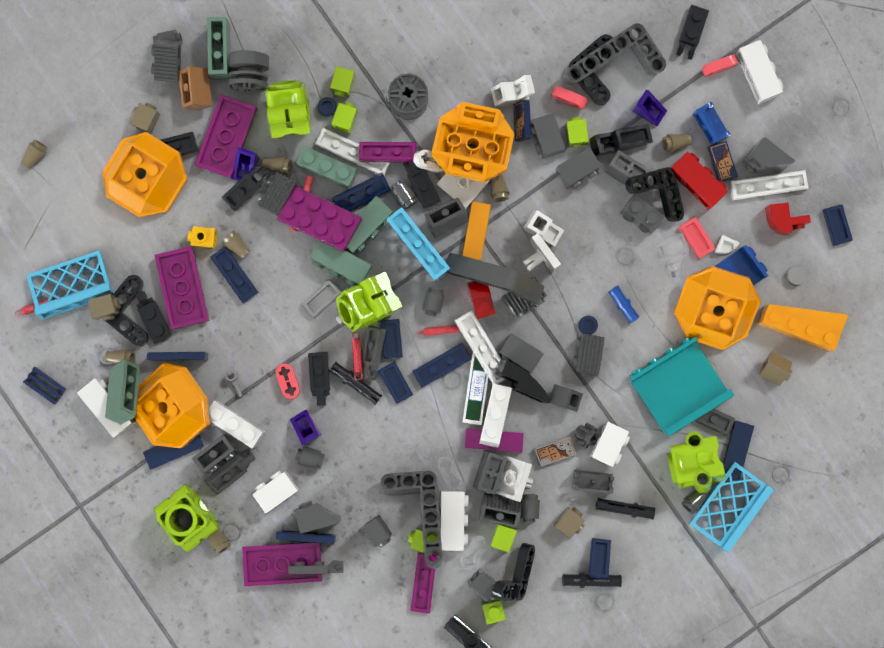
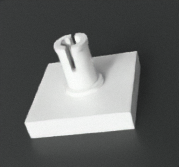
M537 233L529 242L536 253L524 260L523 264L526 266L531 263L527 266V269L531 271L537 265L544 262L552 273L558 269L561 263L539 233Z
M503 455V457L507 458L496 494L521 502L524 489L532 487L527 482L533 484V479L528 477L532 464Z

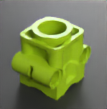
M286 80L269 84L265 94L272 138L283 137L287 134H310L312 124L305 83H300V80Z
M386 272L365 279L358 285L343 291L336 298L340 317L352 332L364 327L367 328L393 315L395 311L403 307L399 298L391 289L390 280Z
M690 432L686 436V443L670 446L667 458L673 484L677 483L678 489L695 486L698 492L707 493L711 490L712 483L725 481L724 466L718 458L719 445L717 436L703 438L699 432ZM691 442H698L699 445H697V446H692V445H690V443H691ZM700 479H706L708 483L702 485L698 483V481Z
M187 484L182 485L171 494V497H167L154 507L159 524L174 544L181 546L187 553L199 545L202 539L208 538L219 529L216 517L204 504L197 492L192 490ZM182 508L188 510L193 517V523L190 528L183 527L178 520V514Z

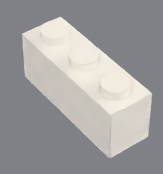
M761 40L746 45L736 52L757 104L778 97L783 92V83L777 78L775 65L772 61L770 62L768 49L765 44H762Z
M94 378L77 394L111 436L117 438L136 422L132 418L120 425L105 418L108 383L104 379Z
M493 384L479 444L499 447L512 388Z
M214 400L209 407L208 417H210L212 423L250 448H256L265 434L264 430L219 401Z
M441 490L442 550L464 551V546H468V534H464V526H468V515H464V507H468V495H465V491Z

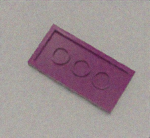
M221 94L195 166L232 179L237 148H243L257 107Z
M297 186L294 187L277 217L278 221L342 252H345L363 220L360 216Z
M190 246L154 255L171 329L210 321L193 247Z
M307 542L242 547L244 586L323 581L322 574L288 573V566H293V562H305V566H313V562H322L321 543Z

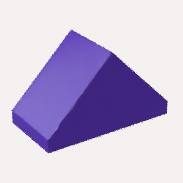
M646 89L632 112L658 126L667 110Z
M240 147L237 148L232 175L233 180L239 181L258 165L260 158L257 153Z
M307 410L290 419L302 445H306L322 435Z

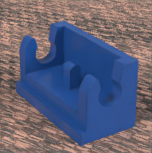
M712 102L702 106L693 113L711 145H715L731 135L719 118Z

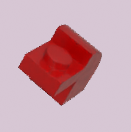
M789 202L771 204L765 207L768 225L774 232L780 235H789L793 233V230L804 229L805 225L811 223L810 215L791 217Z
M475 281L467 282V288L477 319L495 315L496 312L489 286Z

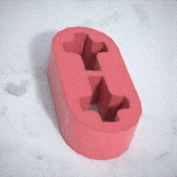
M730 55L704 65L702 71L704 76L708 77L738 65V61L735 55Z
M558 86L554 87L551 97L581 110L585 109L588 102L587 98Z
M289 364L279 365L276 369V376L281 391L286 398L295 399L300 394V387L294 369ZM283 367L290 370L287 374L289 378L287 381L284 375H280ZM288 382H290L292 387H296L293 396L290 393H286V390L289 389Z

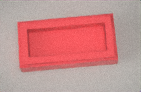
M696 217L679 226L680 231L698 259L715 250L714 245Z

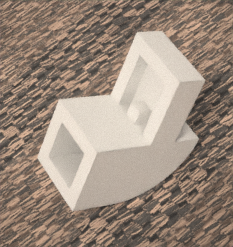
M524 75L514 82H501L491 88L495 107L513 105L522 100H529V96L535 94L531 75Z
M538 210L532 212L524 226V229L532 236L539 233L542 239L552 247L556 246L564 232L563 229L552 223V219Z

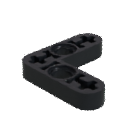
M608 34L600 36L570 62L569 67L580 61L581 57L582 59L586 57L587 52L599 48L603 43L602 40L606 42L613 37ZM601 50V53H602L601 56H602V57L606 56V55H607V52L604 51V50ZM586 60L585 63L588 65L586 67L590 69L592 67V63ZM570 71V75L576 80V72ZM594 72L587 76L591 77L595 82L592 87L586 86L584 79L578 82L594 103L600 106L607 104L611 96L610 91ZM597 85L600 86V87L597 89L598 92H599L600 94H603V93L606 94L605 97H604L605 100L602 99V98L599 100V99L597 98L599 94L597 93L596 90L594 91V93L591 92L592 90H594V89L597 87Z
M660 168L627 179L625 187L630 194L643 193L658 188L666 219L669 222H677L683 219V204L676 175L672 168ZM649 176H652L654 181L652 186L648 184ZM641 182L640 186L634 188L633 184ZM668 190H671L673 193L671 200L667 196Z
M130 275L113 294L117 298L119 294L125 293L127 301L120 304L119 314L114 315V319L105 322L134 345L143 346L149 340L148 333L123 313L135 299L136 293L140 292L144 287L141 277ZM131 280H138V287H132L130 290L131 292H133L132 295H130L129 292L123 290L125 287L129 289L132 286V284L130 283ZM123 320H127L130 324L129 328L125 331L120 329V323ZM132 331L138 334L143 333V341L138 340L136 342L137 337L134 334H130V336L128 334Z
M528 543L521 545L512 581H497L493 588L494 598L503 601L522 600L524 598L535 555L534 545Z

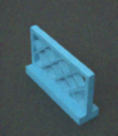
M401 207L386 220L434 281L437 279L441 281L445 277V273L450 270V267Z
M100 250L26 275L35 305V314L41 320L87 305L89 299L114 294ZM97 257L99 263L95 269L87 266L90 259ZM78 264L82 266L77 275L69 272L72 265ZM85 268L93 271L89 281L81 278ZM60 270L63 272L59 281L51 278L54 271ZM67 274L75 278L70 287L62 284ZM97 274L102 275L105 283L99 285L92 282ZM39 276L45 278L40 288L34 285L33 278ZM79 280L87 283L82 291L74 289ZM48 281L57 284L52 293L44 290ZM60 286L68 289L66 295L61 298L56 296ZM42 292L50 295L46 303H39L38 299Z
M735 461L726 471L725 481L718 482L699 511L689 522L692 527L728 553L774 491L773 488L763 483ZM735 468L741 471L742 480L732 481L731 473ZM754 481L759 486L755 492L748 493L746 482ZM743 482L744 493L734 495L733 484ZM729 484L731 495L721 497L720 488L723 485ZM745 496V506L736 508L735 497ZM732 498L733 509L723 510L721 499ZM718 500L720 511L710 512L709 503ZM734 512L735 520L732 523L725 524L724 513ZM720 514L722 525L712 526L710 515ZM707 516L708 527L701 528L695 523L699 517ZM722 527L724 535L718 541L713 537L712 529Z

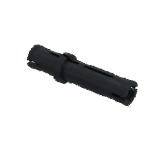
M337 361L330 368L329 372L340 378L343 384L351 386L374 403V405L382 397V394H379L362 380H356L354 372L348 371Z
M597 498L596 510L631 515L632 518L643 517L653 520L655 516V507L638 505L636 502L630 504Z
M584 572L562 575L563 586H580V588H585V586H622L621 575H609V582L594 581L605 579L589 578L588 574ZM574 579H589L590 581H574Z

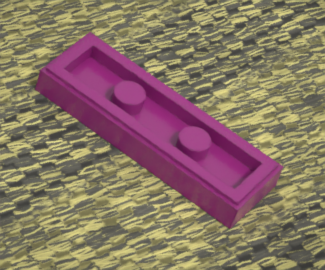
M359 142V162H414L413 157L417 152V142Z
M466 429L465 448L510 452L523 451L524 433L502 431L499 447L496 448L479 444L482 430Z
M421 552L417 554L411 611L430 613L435 569H431L426 565L424 553ZM432 554L429 556L428 559L434 562L436 561L437 555Z

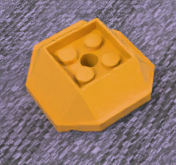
M461 102L456 108L439 118L431 156L448 175L486 182L507 171L514 133L504 119L501 110ZM474 144L477 148L472 149L468 145Z
M148 132L122 139L103 170L106 197L140 218L169 212L188 181L181 153ZM145 169L146 176L140 179L139 172Z
M711 266L686 277L674 313L686 338L690 337V339L696 337L699 343L724 350L748 336L761 300L749 277ZM716 306L723 307V310L719 313L713 311Z
M163 363L139 385L137 411L134 418L153 445L183 448L210 425L208 398L186 367Z

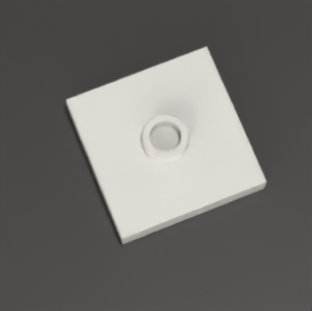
M445 174L437 183V186L452 199L459 198L466 209L490 180L480 182Z

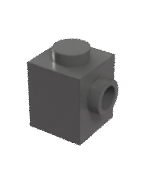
M554 384L550 395V403L577 412L583 393Z

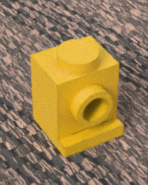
M193 226L192 230L188 232V242H191L190 245L192 247L216 249L218 230L215 228ZM203 233L204 238L199 240L198 235Z

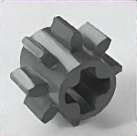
M586 423L585 426H578L575 431L576 443L585 448H588V445H595L599 438L598 429L589 423Z

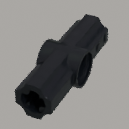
M456 615L451 617L444 626L465 648H492L477 632L468 627ZM469 636H474L477 639L474 645L466 643V639Z

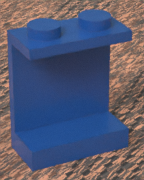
M744 245L715 266L749 277L753 286L769 276L766 273L768 271L766 266L762 262H758L755 257V251L747 245Z

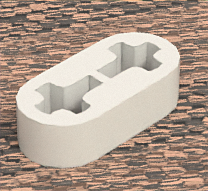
M421 150L414 154L413 161L417 167L434 173L443 171L437 163H434L435 160L431 156L432 151Z

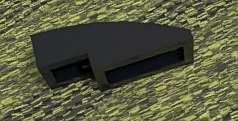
M649 124L617 129L613 132L594 135L589 139L591 149L596 157L616 153L618 150L624 151L653 143Z
M500 360L495 375L511 381L510 388L513 391L540 403H550L551 399L546 391L528 372L509 360Z

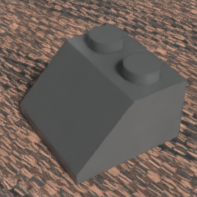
M766 137L755 144L742 161L745 164V168L752 173L783 171L795 162L792 157Z
M312 501L301 503L298 505L299 508L294 511L300 534L334 525L341 521L339 515L318 503L312 504Z

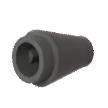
M695 490L683 498L684 501L681 504L691 514L698 512L710 492L700 493Z

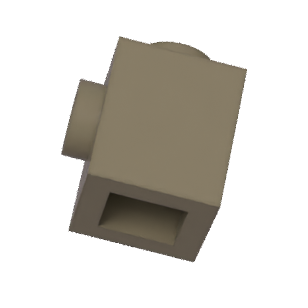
M139 103L132 111L130 124L140 131L152 134L160 114L155 106L149 103L145 105Z
M108 294L88 300L92 319L108 321L114 319V315L119 314L118 309L121 306L119 299L115 298V295Z
M772 351L762 363L759 375L780 386L784 380L788 381L791 377L792 362Z
M567 507L554 526L571 539L575 533L578 534L583 529L584 524L582 523L585 520L581 518L583 514L575 507L572 510Z

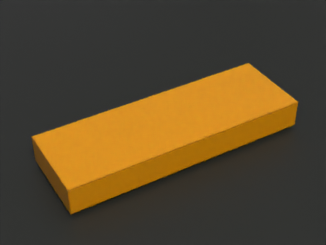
M472 201L463 256L481 261L491 204Z

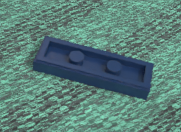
M381 172L331 199L335 205L351 211L373 200L376 196L379 197L391 191Z
M226 246L210 256L243 304L259 293Z
M461 343L412 372L422 388L470 361L471 358Z
M148 352L147 360H208V353Z
M734 421L723 461L725 473L734 461L744 467L754 430L753 425ZM737 468L731 473L732 480L735 481L740 480L742 474Z
M199 434L186 447L156 446L144 451L143 454L150 470L205 446Z
M279 530L276 532V539L334 544L336 542V535L312 532L300 534L299 531Z

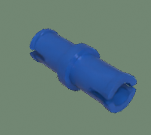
M618 285L608 292L617 304V309L622 311L629 324L640 317L631 306L630 299L625 297Z

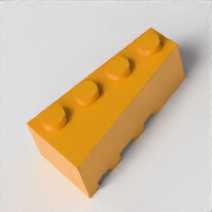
M769 304L763 307L757 324L830 352L835 351L848 315Z

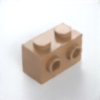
M188 66L178 71L182 108L203 110L212 106L208 68Z

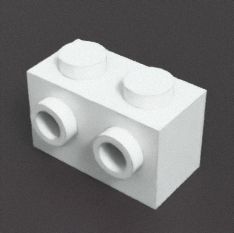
M605 422L590 457L611 467L614 464L617 465L622 456L620 454L622 446L626 447L630 439L627 436L629 431L610 422Z
M278 471L270 477L272 481L268 484L263 482L254 488L256 492L252 495L265 514L299 491V488L287 471L283 473Z

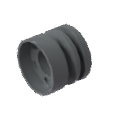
M249 50L233 51L229 54L228 67L235 71L228 74V78L231 79L228 81V87L232 90L246 93L264 92L268 87L266 81H268L269 77L262 72L269 70V56L262 52Z
M407 73L397 76L390 83L388 97L393 113L405 120H413L422 116L428 106V88L424 80L418 75ZM409 91L411 97L408 98L405 95V92Z

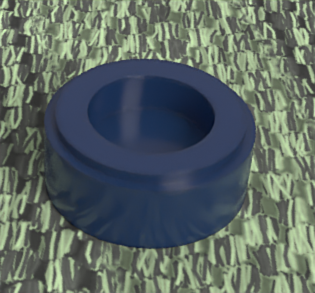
M329 97L322 98L318 103L319 113L323 117H332L337 109L336 102Z
M584 316L580 319L578 328L581 333L591 335L596 332L598 322L592 316Z

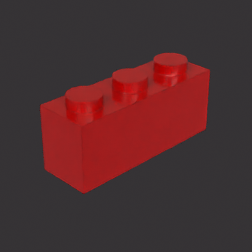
M687 151L671 167L675 172L676 179L708 211L728 192L726 185L721 180H716L712 176V171L706 166L703 167L699 163L698 157L693 153L690 154Z

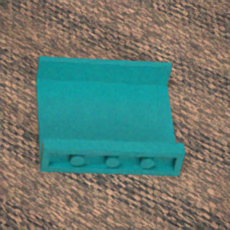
M696 337L684 339L680 342L681 346L677 349L673 347L663 353L665 356L658 360L657 357L647 363L649 366L642 370L641 367L631 373L632 377L629 379L667 438L734 396L731 389L727 390L697 345L698 339Z

